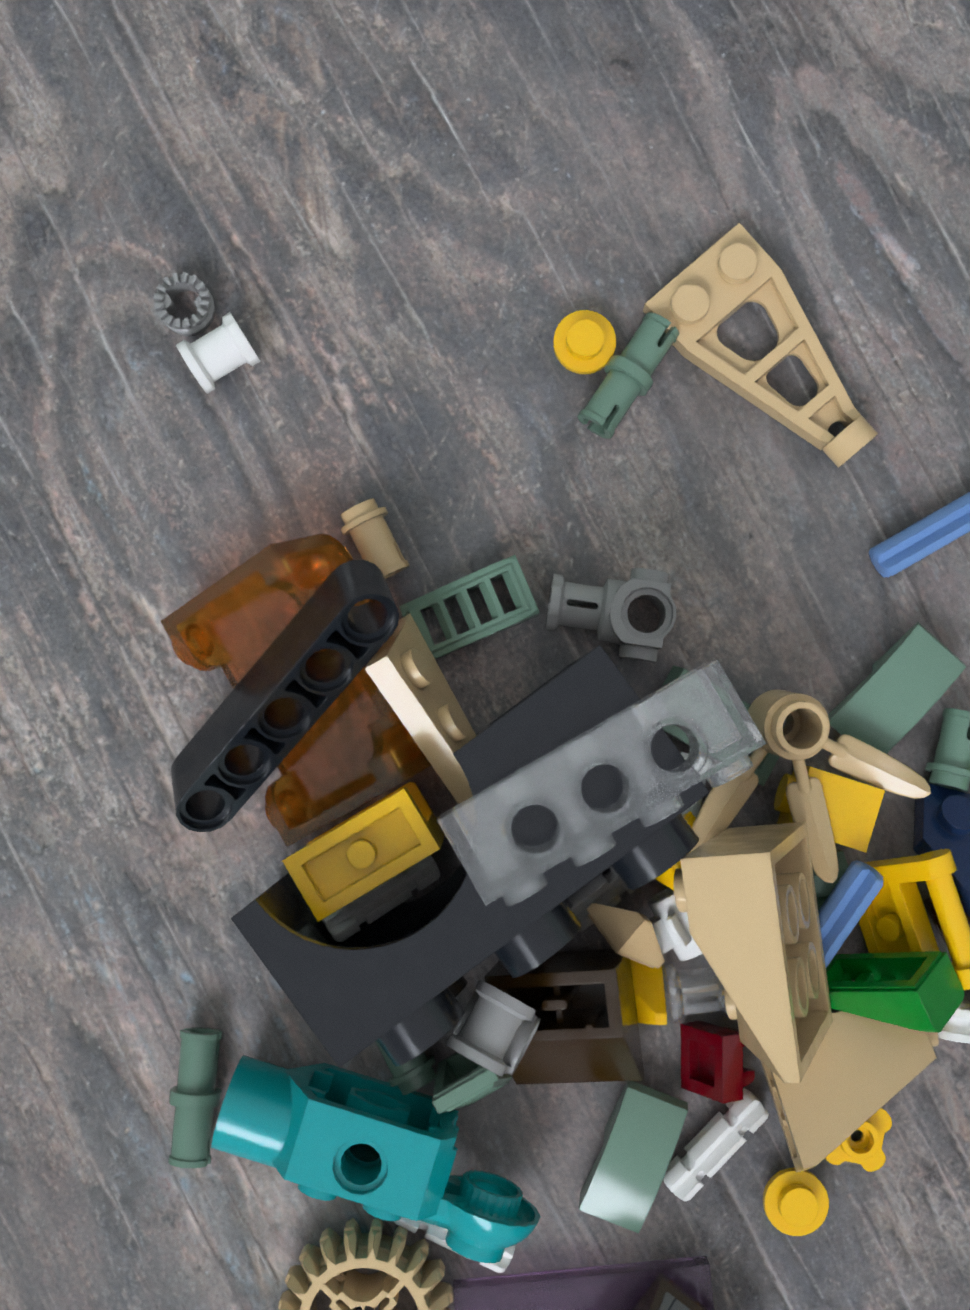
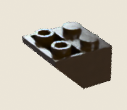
M613 949L557 952L533 970L517 978H512L500 960L484 976L486 983L536 1010L535 1015L541 1019L522 1060L511 1075L516 1085L643 1081L644 1068L630 959L616 954Z

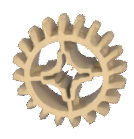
M352 1218L346 1222L344 1239L332 1228L328 1227L321 1234L319 1240L320 1247L310 1243L303 1247L299 1256L301 1265L291 1266L287 1273L285 1283L289 1290L282 1293L278 1309L317 1310L316 1295L321 1289L331 1299L329 1307L332 1310H356V1307L361 1306L362 1310H365V1306L375 1309L378 1305L379 1310H398L395 1306L398 1303L399 1291L405 1286L413 1296L418 1310H451L447 1306L453 1302L454 1291L450 1283L440 1282L445 1273V1265L442 1259L425 1261L429 1253V1243L425 1238L416 1241L409 1247L406 1245L407 1229L398 1226L394 1231L393 1237L382 1234L383 1221L376 1218L372 1220L369 1233H361L359 1224ZM370 1268L379 1271L368 1275L362 1274L355 1269Z

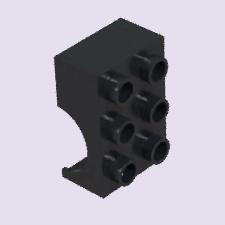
M600 645L576 659L479 731L476 737L453 753L462 767L473 795L477 830L465 858L452 875L440 886L417 899L401 903L371 924H368L366 921L359 925L361 930L343 942H337L332 938L322 920L317 922L289 873L231 917V920L339 1068L375 1041L379 1043L395 1066L403 1065L414 1059L447 1034L465 1014V1010L455 997L468 983L464 978L466 973L493 953L496 954L512 978L528 973L557 953L581 929L582 923L571 910L573 903L569 897L610 866L629 890L637 889L670 869L698 843L699 837L681 813L707 795L709 791Z

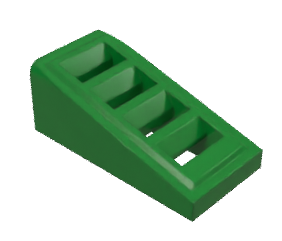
M947 952L836 954L826 968L832 1009L923 1032H941L964 1000L963 987Z

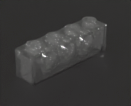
M717 659L699 665L440 814L437 821L485 906L501 896L507 906H512L545 887L548 881L543 872L570 857L574 865L578 867L609 851L617 844L611 833L633 820L639 818L642 825L648 827L674 814L685 805L680 793L707 778L711 787L715 788L740 776L753 766L748 754L767 743ZM668 725H675L682 729L688 737L690 744L689 755L681 766L672 770H663L655 763L652 757L651 743L655 734L660 729ZM598 765H612L619 771L623 780V791L616 803L607 808H594L587 805L581 793L584 776L589 770ZM529 805L545 806L556 817V830L553 837L547 843L537 847L521 844L511 831L515 815L522 808Z

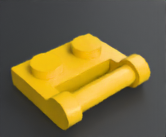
M939 849L916 856L864 862L876 869L883 876L884 880L883 887L859 920L869 953L939 951L916 883L925 881L953 961L951 963L963 990H970V927L952 877V873L957 870L951 850Z

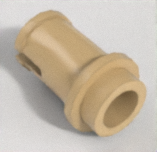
M372 498L349 508L340 515L345 524L341 528V532L343 535H351L362 559L374 563L382 571L384 578L387 579L410 565L405 560L384 519V516L388 514L386 507L379 508L375 499Z

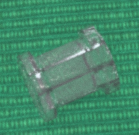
M673 964L663 965L666 1009L671 1024L681 1023L683 1016L713 1012H722L725 1018H729L725 1006V988L711 966L676 970Z

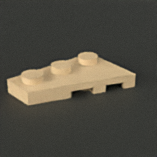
M408 614L398 621V626L392 636L371 658L365 670L477 830L473 795L462 767L453 755L454 752L476 737V734L411 614Z

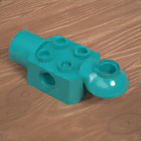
M246 1055L241 1057L230 1081L217 1119L211 1148L274 1167L284 1180L298 1184V1189L309 1197L330 1201L338 1196L363 1204L362 1207L368 1214L382 1220L398 1221L401 1217H405L414 1221L420 1220L446 1228L448 1232L445 1240L453 1251L463 1257L482 1263L500 1262L505 1248L514 1246L527 1238L541 1218L537 1208L523 1197L521 1188L504 1177L478 1170L466 1171L463 1173V1176L450 1175L458 1150L454 1145L459 1131V1127L456 1125L459 1111L453 1110L438 1114L432 1104L433 1096L417 1091L403 1096L398 1085L391 1087L389 1082L339 1068L328 1063L287 1069Z

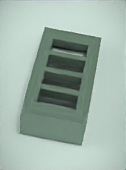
M515 555L486 566L399 606L403 617L411 614L435 660L538 617L540 614ZM501 578L504 579L516 608L506 614L492 585L493 581ZM480 588L493 619L484 624L480 623L468 592ZM453 598L457 599L469 627L468 631L459 635L444 603ZM432 607L446 638L445 641L436 645L421 613Z
M456 1052L438 1063L432 1104L438 1114L468 1107L508 1084L512 1076L510 1074H503L501 1077Z

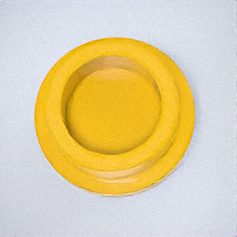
M580 310L570 313L561 320L555 330L553 339L554 353L561 365L571 372L577 374L595 373L603 369L614 354L616 348L614 328L603 315L597 312Z
M795 1167L783 1169L770 1178L763 1192V1207L769 1221L777 1230L790 1236H804L817 1230L825 1221L829 1209V1198L825 1187L813 1173L808 1170L796 1173Z

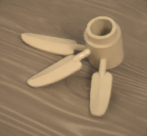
M770 690L761 694L753 701L746 717L748 735L757 747L744 765L737 761L728 764L712 787L692 826L693 831L699 837V841L691 851L727 829L757 787L759 779L754 772L767 753L792 760L797 782H792L786 787V796L794 823H807L812 868L820 879L832 884L838 878L839 866L830 817L822 785L819 779L815 777L809 778L805 760L816 755L821 749L832 753L829 755L828 761L833 768L877 788L913 799L929 796L931 794L930 785L910 767L859 739L847 734L839 736L837 742L828 738L830 732L829 717L825 708L815 698L786 690Z

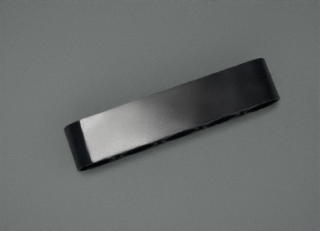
M351 560L341 564L332 571L175 758L171 766V780L176 816L181 825L188 830L196 832H211L227 824L392 636L398 626L399 612L382 571L374 563L366 560ZM365 599H371L365 604H362L360 606H354L356 603L360 601H363ZM322 649H327L326 651H323V652H320V653H315V652L320 651V650H322Z

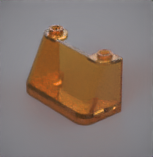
M317 534L273 543L161 620V623L172 641L175 654L183 663L200 671H212L222 668L234 689L332 571L341 564L354 559L348 550L329 534ZM365 599L363 601H360L356 603L354 606H360L362 604H365L371 599ZM322 649V650L317 651V652H315V653H320V652L326 651L327 649ZM365 667L277 766L282 776L267 787L265 794L266 815L272 826L278 830L287 847L431 766L368 675Z

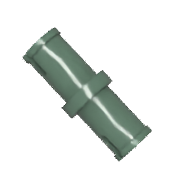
M646 313L642 323L620 356H611L604 367L607 375L585 408L577 416L582 424H587L589 420L592 421L587 427L591 432L602 438L611 439L615 434V429L637 396H645L653 385L651 375L679 336V331L676 327H671L667 334L665 333V330L671 324L669 320L656 313Z
M192 1027L180 1030L181 1047L177 1086L170 1089L169 1103L175 1106L171 1154L169 1155L168 1163L179 1168H202L211 1164L210 1149L214 1107L220 1106L222 1090L216 1087L222 1031L213 1028Z

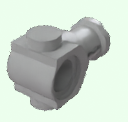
M632 568L630 580L624 581L607 578L603 587L566 582L562 574L553 573L545 630L555 631L559 625L594 630L597 632L598 641L615 643L617 646H620L618 657L645 662H657L658 650L662 648L663 639L671 631L676 620V605L670 595L671 584H668L669 573L652 569ZM646 599L657 607L659 623L653 632L643 633L631 626L627 611L633 600ZM567 603L592 606L594 609L569 606Z

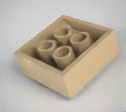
M797 822L727 828L680 859L681 868H677L674 873L675 902L681 913L687 912L690 935L725 988L724 996L727 1015L730 1020L737 1019L740 1042L784 1083H801L833 1022L807 823Z

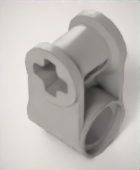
M479 980L475 988L476 991L465 1008V1014L458 1022L453 1035H450L446 1045L501 1077L503 1074L512 1075L522 1060L541 1019L535 1015L536 1010L496 987Z

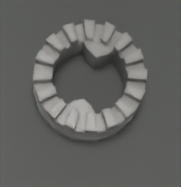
M186 272L180 275L172 273V277H165L163 279L164 282L156 287L157 293H154L153 297L155 300L154 308L160 319L176 334L183 336L198 335L205 331L214 320L216 312L215 300L204 282L199 280L194 274L191 276ZM185 291L198 293L199 296L194 301L197 307V314H192L190 319L188 317L184 318V320H181V318L175 319L172 316L178 309L173 301L175 296Z

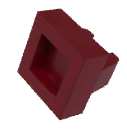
M703 1021L681 1023V1088L723 1104L743 1100V1087L754 1081L755 1071L743 1067V1047L745 1045L740 1042L739 1030L720 1027Z

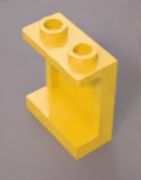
M408 782L312 839L305 847L286 857L282 862L317 922L440 850L446 833L415 782Z

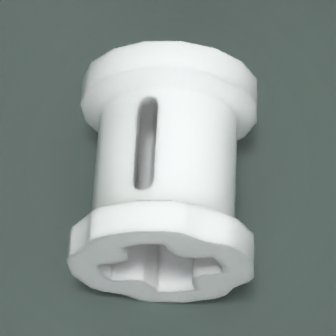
M230 312L222 316V325L196 341L189 343L183 340L176 344L187 366L207 394L215 390V381L241 365L248 363L254 366L261 362Z

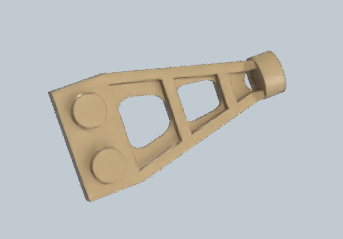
M740 223L645 303L643 308L645 314L649 312L656 313L671 322L665 330L666 334L671 327L678 329L679 336L672 345L684 358L819 450H823L838 468L878 434L854 407L781 268ZM747 302H756L765 308L778 335L776 347L763 359L756 361L743 359L724 346L717 336L718 327ZM790 355L796 356L802 361L817 384L816 396L803 406H795L789 403L768 384L766 379L767 374ZM841 422L846 428L834 437L828 432L831 424Z

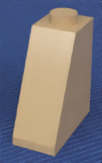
M839 1011L832 1013L833 1022L801 1083H784L761 1061L796 1173L817 1166L936 1059L933 1047L939 1044L938 1033L917 1031Z

